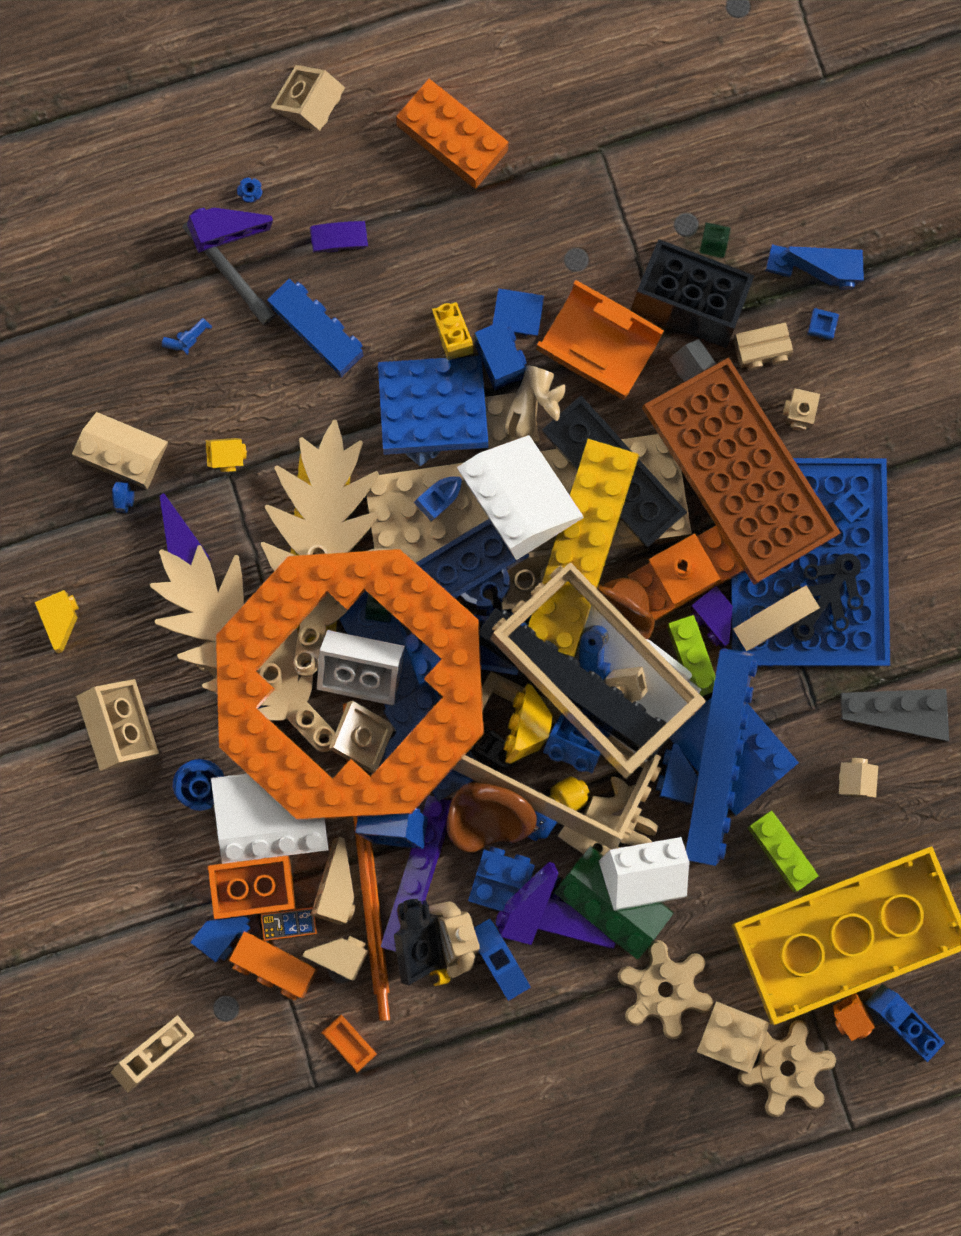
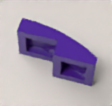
M365 221L327 223L310 227L313 252H338L340 249H365L368 246Z

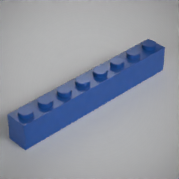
M724 648L719 653L686 847L689 861L716 866L719 860H724L727 844L722 842L724 833H729L731 818L727 817L728 807L733 808L735 792L731 791L733 781L737 782L740 766L736 765L737 755L741 756L744 748V740L740 739L741 731L747 728L749 714L745 713L746 703H751L753 696V687H749L751 676H756L758 661H754L755 654Z

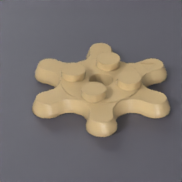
M655 940L648 947L650 962L645 969L637 970L626 966L618 972L619 982L624 986L633 988L637 994L636 1003L627 1009L625 1018L630 1025L638 1026L648 1017H657L662 1022L664 1035L669 1039H677L683 1032L681 1016L686 1010L693 1009L700 1013H706L713 1007V1000L710 995L701 993L694 987V978L705 968V960L700 954H691L683 962H673L668 956L666 944L663 941ZM662 982L672 984L673 993L671 996L665 998L659 994L658 987Z
M802 1020L792 1022L788 1035L782 1040L773 1039L766 1032L759 1050V1061L753 1066L751 1074L742 1070L738 1073V1080L743 1086L751 1087L759 1084L767 1089L768 1099L765 1103V1110L771 1117L781 1116L785 1111L786 1102L793 1097L801 1098L806 1106L811 1109H818L824 1103V1095L816 1088L814 1079L820 1071L832 1069L836 1064V1057L828 1050L815 1053L807 1048L806 1038L809 1034V1027ZM784 1061H791L795 1066L794 1073L789 1077L784 1076L780 1071V1066Z

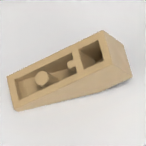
M338 837L332 841L311 916L342 925L347 923V920L350 921L352 919L355 905H352L354 893L345 839Z
M177 1015L119 1062L111 1073L128 1093L195 1035Z

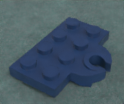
M487 519L419 560L416 564L456 600L462 598L469 606L476 609L493 608L491 600L483 596L484 592L489 588L496 589L498 591V599L503 602L510 590V577L507 570L527 559L529 554L527 553L516 560L490 519Z
M423 686L383 710L384 715L396 733L388 742L384 761L439 702L430 686ZM470 750L465 754L466 756L476 760ZM452 769L432 790V793L439 802L459 790L463 785L474 780Z

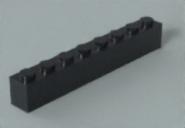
M495 608L479 630V642L522 672L491 640L494 633L492 628L502 618L507 621L512 616L505 610L499 611ZM520 625L508 636L586 718L635 752L642 748L667 724L663 719L659 717L653 718L646 713V708L635 701L632 703L624 697V693L614 686L609 687L604 684L602 678L595 672H587L581 668L580 663L571 656L566 657L558 652V647L548 640L542 641L536 636V632L532 628ZM662 745L647 758L648 761L651 762Z

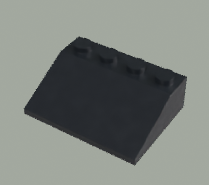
M658 239L630 311L727 348L755 275Z

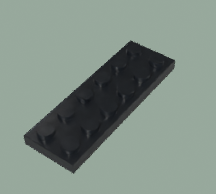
M582 396L560 413L558 421L552 420L542 429V433L577 471L588 439L631 451ZM638 459L619 518L643 545L648 548L685 516L687 511Z

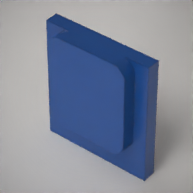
M498 288L493 325L504 320L506 327L511 326L514 333L538 337L544 295Z

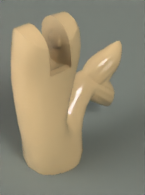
M526 366L522 383L507 416L504 429L505 434L511 437L517 436L519 439L528 435L531 437L536 425L538 402L555 421H558L560 417L558 402L565 394V385L563 384L549 391L554 378L553 373L538 367Z
M611 777L615 796L610 798L592 796L583 815L614 830L620 816H615L613 813L625 808L635 785L628 786L617 777ZM638 816L635 824L630 822L627 827L632 831L625 844L634 846L651 843L652 841L648 837L635 832V830L647 835H656L659 826L648 818Z

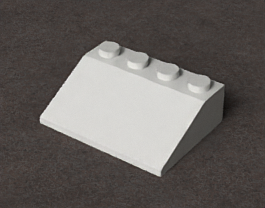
M529 435L481 452L457 467L467 486L516 560L584 518Z
M248 774L211 778L222 864L328 850L325 818L297 820Z

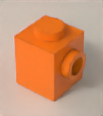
M857 993L833 1005L834 1016L837 1019L835 1024L842 1035L847 1034L851 1041L857 1038H865L875 1028L873 1017Z

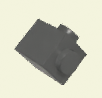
M699 339L686 344L669 358L678 376L684 382L716 365Z

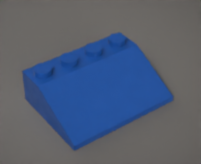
M712 697L669 737L673 744L679 745L686 759L698 773ZM746 703L745 713L749 714L746 729H742L740 739L744 740L743 753L741 756L737 755L736 765L740 766L737 782L733 781L731 790L735 792L733 808L728 807L735 816L799 763L748 703Z

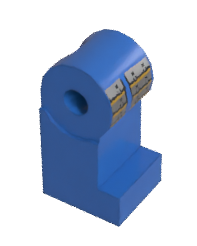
M594 625L581 637L579 663L581 668L587 672H595L604 680L610 674L611 663L604 662V650L609 640V633L604 627Z

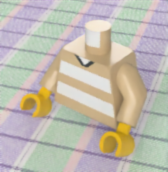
M443 902L429 906L430 914L437 915L442 950L447 964V969H437L430 973V976L438 975L439 978L438 982L433 984L434 986L448 984L451 978L471 970L474 966L475 955L480 950L469 913L460 911L453 902Z

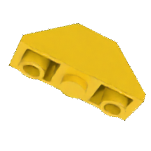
M457 302L442 304L438 308L432 309L448 361L473 354V342Z
M527 684L522 692H517L513 701V707H516V710L511 716L508 728L512 729L511 735L507 737L504 745V750L507 751L505 760L507 763H512L539 751L549 738L553 715L533 685Z

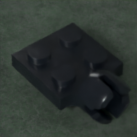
M418 898L405 900L398 905L397 915L400 930L393 934L401 984L411 985L444 965L437 915L430 914L429 905L426 900H423L422 903Z

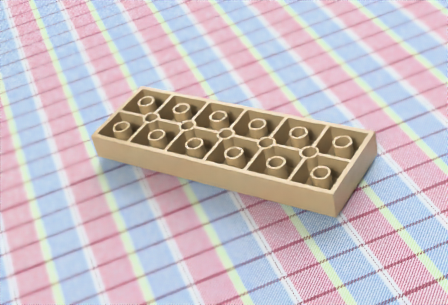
M659 434L621 439L632 452L639 454L638 459L687 511L685 516L653 544L684 540L691 536L682 472ZM558 449L540 451L570 495L577 470ZM463 463L379 475L366 494L369 514L376 511L380 513V516L371 526L375 551L400 549L416 563L489 519L457 468ZM447 477H461L462 483L457 498L431 522L415 505L414 501L437 481ZM619 518L609 551L644 546ZM557 535L530 552L553 549Z

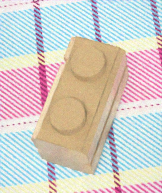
M786 323L738 333L733 338L740 368L747 367L748 371L762 368V363L772 361L773 365L785 363L788 361V357H791L793 354Z

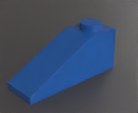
M789 246L780 253L781 259L830 286H839L841 290L854 289L857 284L864 280L863 250Z

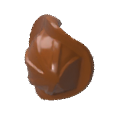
M629 578L611 580L603 586L598 584L597 590L645 639H649L653 632L655 621L653 615L649 613V600L642 585L638 581Z
M468 783L456 792L450 804L447 816V832L450 840L457 848L465 852H476L492 843L500 841L515 843L526 838L534 831L537 817L530 803L514 791L484 783Z

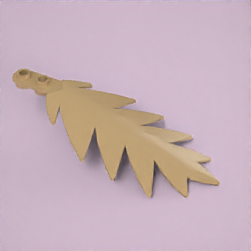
M333 420L322 439L319 449L303 437L299 438L301 458L311 485L279 466L274 467L283 488L304 519L270 505H265V509L282 536L298 555L347 553L366 534L380 516V513L376 511L345 521L369 492L379 473L375 471L345 486L358 462L363 442L360 440L344 450L338 422ZM265 542L261 543L273 571L288 556H296ZM329 593L300 623L293 667L299 675L309 676L318 670L319 652L324 640L326 626L332 625L347 612V609ZM310 637H315L314 641L307 643ZM304 662H311L309 666L303 667Z
M201 545L197 546L192 565L178 556L161 549L159 554L170 582L151 583L150 587L166 600L192 613L156 619L155 624L179 634L212 641L180 653L177 657L186 662L217 669L216 634L244 605L243 580L239 556H234L219 591H217L211 564ZM296 628L256 671L275 688L270 696L260 705L267 707L258 710L270 721H283L287 719L317 751L329 752L331 751L329 747L335 731L307 703L312 691L313 674L309 676L301 675L298 681L299 674L293 667L298 639ZM217 679L202 684L204 689L218 694ZM305 718H309L312 722L309 725H304L302 721ZM322 737L329 738V742L325 744L319 740Z

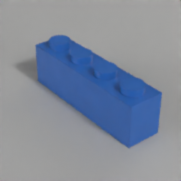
M288 279L267 299L269 307L342 377L363 357L361 349L363 345L355 336L348 337L342 331L344 326L335 317L330 319L324 313L326 308L317 299L312 301L306 295L308 291L300 282L294 283Z

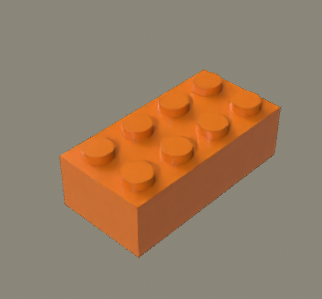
M430 78L396 116L397 127L475 189L508 152L509 142Z

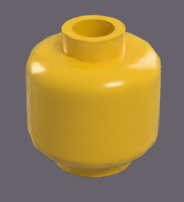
M569 776L551 787L549 798L578 811L587 805L589 789L583 780L578 781L576 778Z

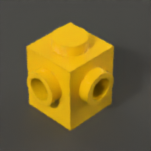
M238 438L206 440L207 466L211 468L220 467V472L236 471V466H243V459L247 457L246 445L242 444V439Z

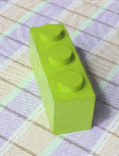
M694 615L669 623L666 628L678 662L692 673V677L689 680L702 689L699 693L702 697L712 695L715 673Z
M772 811L747 827L793 893L799 891L819 876Z

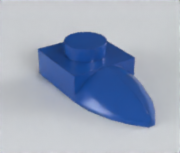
M453 476L437 481L414 501L415 505L432 522L457 498L462 478Z
M116 482L114 484L112 501L113 507L117 512L127 513L128 506H133L134 491H131L128 483Z

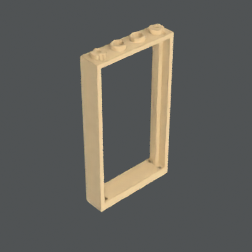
M570 562L565 567L560 565L550 574L552 579L546 585L540 583L530 593L533 596L526 603L523 600L520 601L512 609L513 615L507 621L502 618L492 628L494 633L491 640L626 779L698 711L706 700ZM567 581L688 703L629 760L619 752L508 637Z
M491 671L482 687V712L492 693L513 702L517 692H522L524 687ZM540 696L553 715L552 723L556 724L561 712L550 700ZM610 735L608 740L629 760L635 753ZM656 754L651 762L647 760L640 765L643 770L614 830L466 755L452 769L479 783L499 786L514 791L525 798L534 811L610 849H617L620 842L626 843L632 831L627 827L630 822L635 824L642 810L638 808L639 802L645 803L651 791V788L647 787L649 781L655 782L661 768L657 765L661 756Z

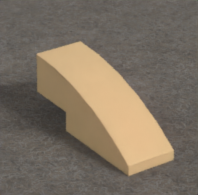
M806 585L733 628L745 650L749 651L810 615L820 607Z

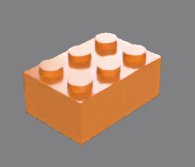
M288 855L208 866L215 920L296 910L291 863Z
M245 931L229 961L234 963L233 969L244 975H249L250 972L258 975L256 981L269 988H272L274 984L281 987L280 993L292 1000H296L297 997L304 998L319 970Z

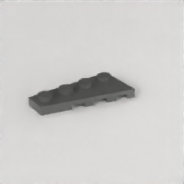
M946 689L840 694L841 720L914 734L925 738L938 739L944 742L950 741Z

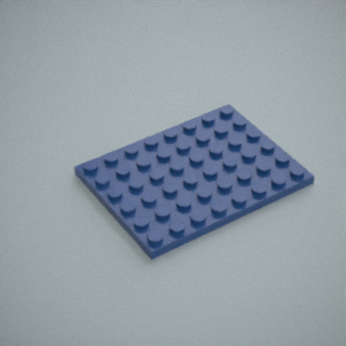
M793 458L841 533L755 585L745 571L731 578V605L733 606L731 650L755 654L754 661H758V666L889 667L886 458ZM854 486L871 507L849 524L835 509L833 504ZM845 553L858 557L861 563V570L855 578L858 593L862 596L864 604L857 611H852L848 608L847 599L849 595L844 581L839 588L844 616L849 621V626L845 631L837 632L833 629L832 621L834 619L829 602L814 624V634L810 640L806 642L797 641L792 635V628L795 625L793 624L749 651L745 650L733 628L788 596L789 590L793 586L799 585L804 587L807 585L809 587L830 583L836 575L818 576L816 580L808 581L803 575L807 565L815 564L822 566L833 564L840 555ZM844 562V568L848 571L852 570V564ZM813 568L807 569V574L810 577L816 576V571ZM821 595L814 597V599L816 600V602H817L818 599L821 597ZM857 598L851 599L852 606L858 607L860 605ZM838 619L836 626L844 628L845 622L842 619ZM800 626V633L803 635L808 634V628Z

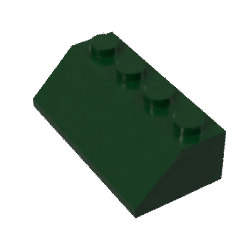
M590 845L560 882L554 893L638 960L655 940L674 912L662 902L614 911L599 864V860L603 855Z

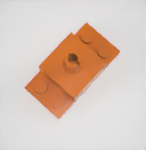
M714 526L698 536L694 533L649 559L650 563L630 573L628 577L638 581L646 591L649 600V613L653 615L654 621L745 570L717 526Z

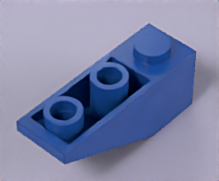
M884 984L865 1002L880 1020L926 1062L944 1045L945 1042L899 994Z

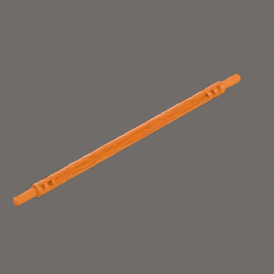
M347 703L342 704V705H343V713H344V710H345V708H346ZM353 816L355 831L358 816ZM355 833L374 995L377 994L379 1020L385 1021L390 1020L387 993H390L385 949L381 948L383 932L373 847L370 841Z

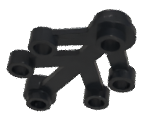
M845 553L840 555L833 564L822 566L809 564L805 567L803 575L808 581H814L818 576L836 575L830 583L808 587L813 597L821 595L817 601L820 608L808 615L805 620H800L793 626L792 635L797 641L806 642L812 638L814 634L813 626L829 602L834 619L832 621L833 629L837 632H843L848 628L849 621L843 613L839 588L845 581L849 595L847 606L850 610L857 611L863 606L864 600L858 593L855 578L861 570V563L858 557ZM844 562H850L853 566L852 570H846L843 566ZM807 569H815L816 576H808ZM799 585L793 586L789 590L788 595L792 594L793 590H799L802 587ZM852 598L859 600L860 605L858 607L851 605ZM838 619H842L845 622L844 628L836 626ZM800 626H806L809 630L808 634H801L799 631Z

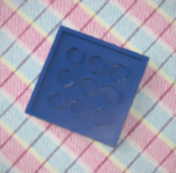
M481 356L459 357L449 361L447 358L378 362L384 455L489 448Z

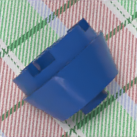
M204 759L191 760L182 765L175 773L173 778L174 794L183 805L192 810L201 811L209 809L214 805L211 778L224 777L225 775L220 767L211 761Z

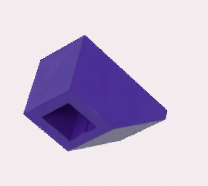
M715 586L690 607L692 612L690 616L694 615L699 627L701 625L705 627L709 632L706 636L715 647L719 645L723 649L729 644L733 606Z

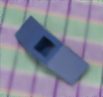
M488 919L474 927L480 946L479 952L507 1000L509 1001L531 988L492 920Z

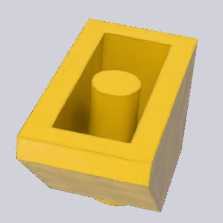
M65 590L35 602L53 649L58 654L63 652L78 618L75 611L79 609L74 596H69Z

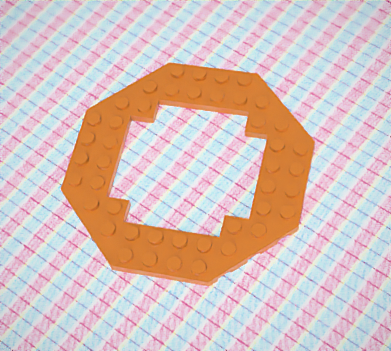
M400 549L288 556L216 634L219 748L297 820L412 814L484 734L479 620ZM366 590L441 658L424 680L443 697L371 777L350 759L337 775L332 778L258 710L275 688L256 671L328 593L348 610Z

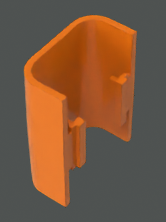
M575 280L568 299L543 341L538 342L536 350L579 376L625 400L656 348L664 330Z

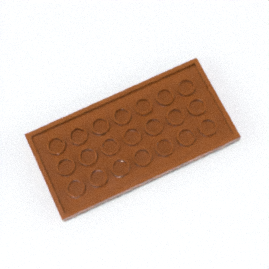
M729 358L643 405V411L754 585L841 533Z

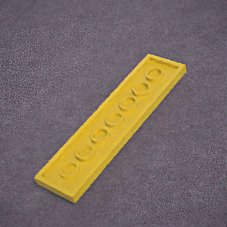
M591 439L587 440L570 493V497L584 518L557 534L542 581L544 585L552 579L550 574L560 565L565 567L571 562L597 589L639 454ZM567 581L531 615L528 627L532 628L536 632V636L542 641L548 640L558 647V652L575 657L591 604Z

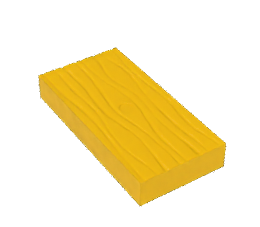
M932 846L731 924L771 1025H776L961 951V915Z

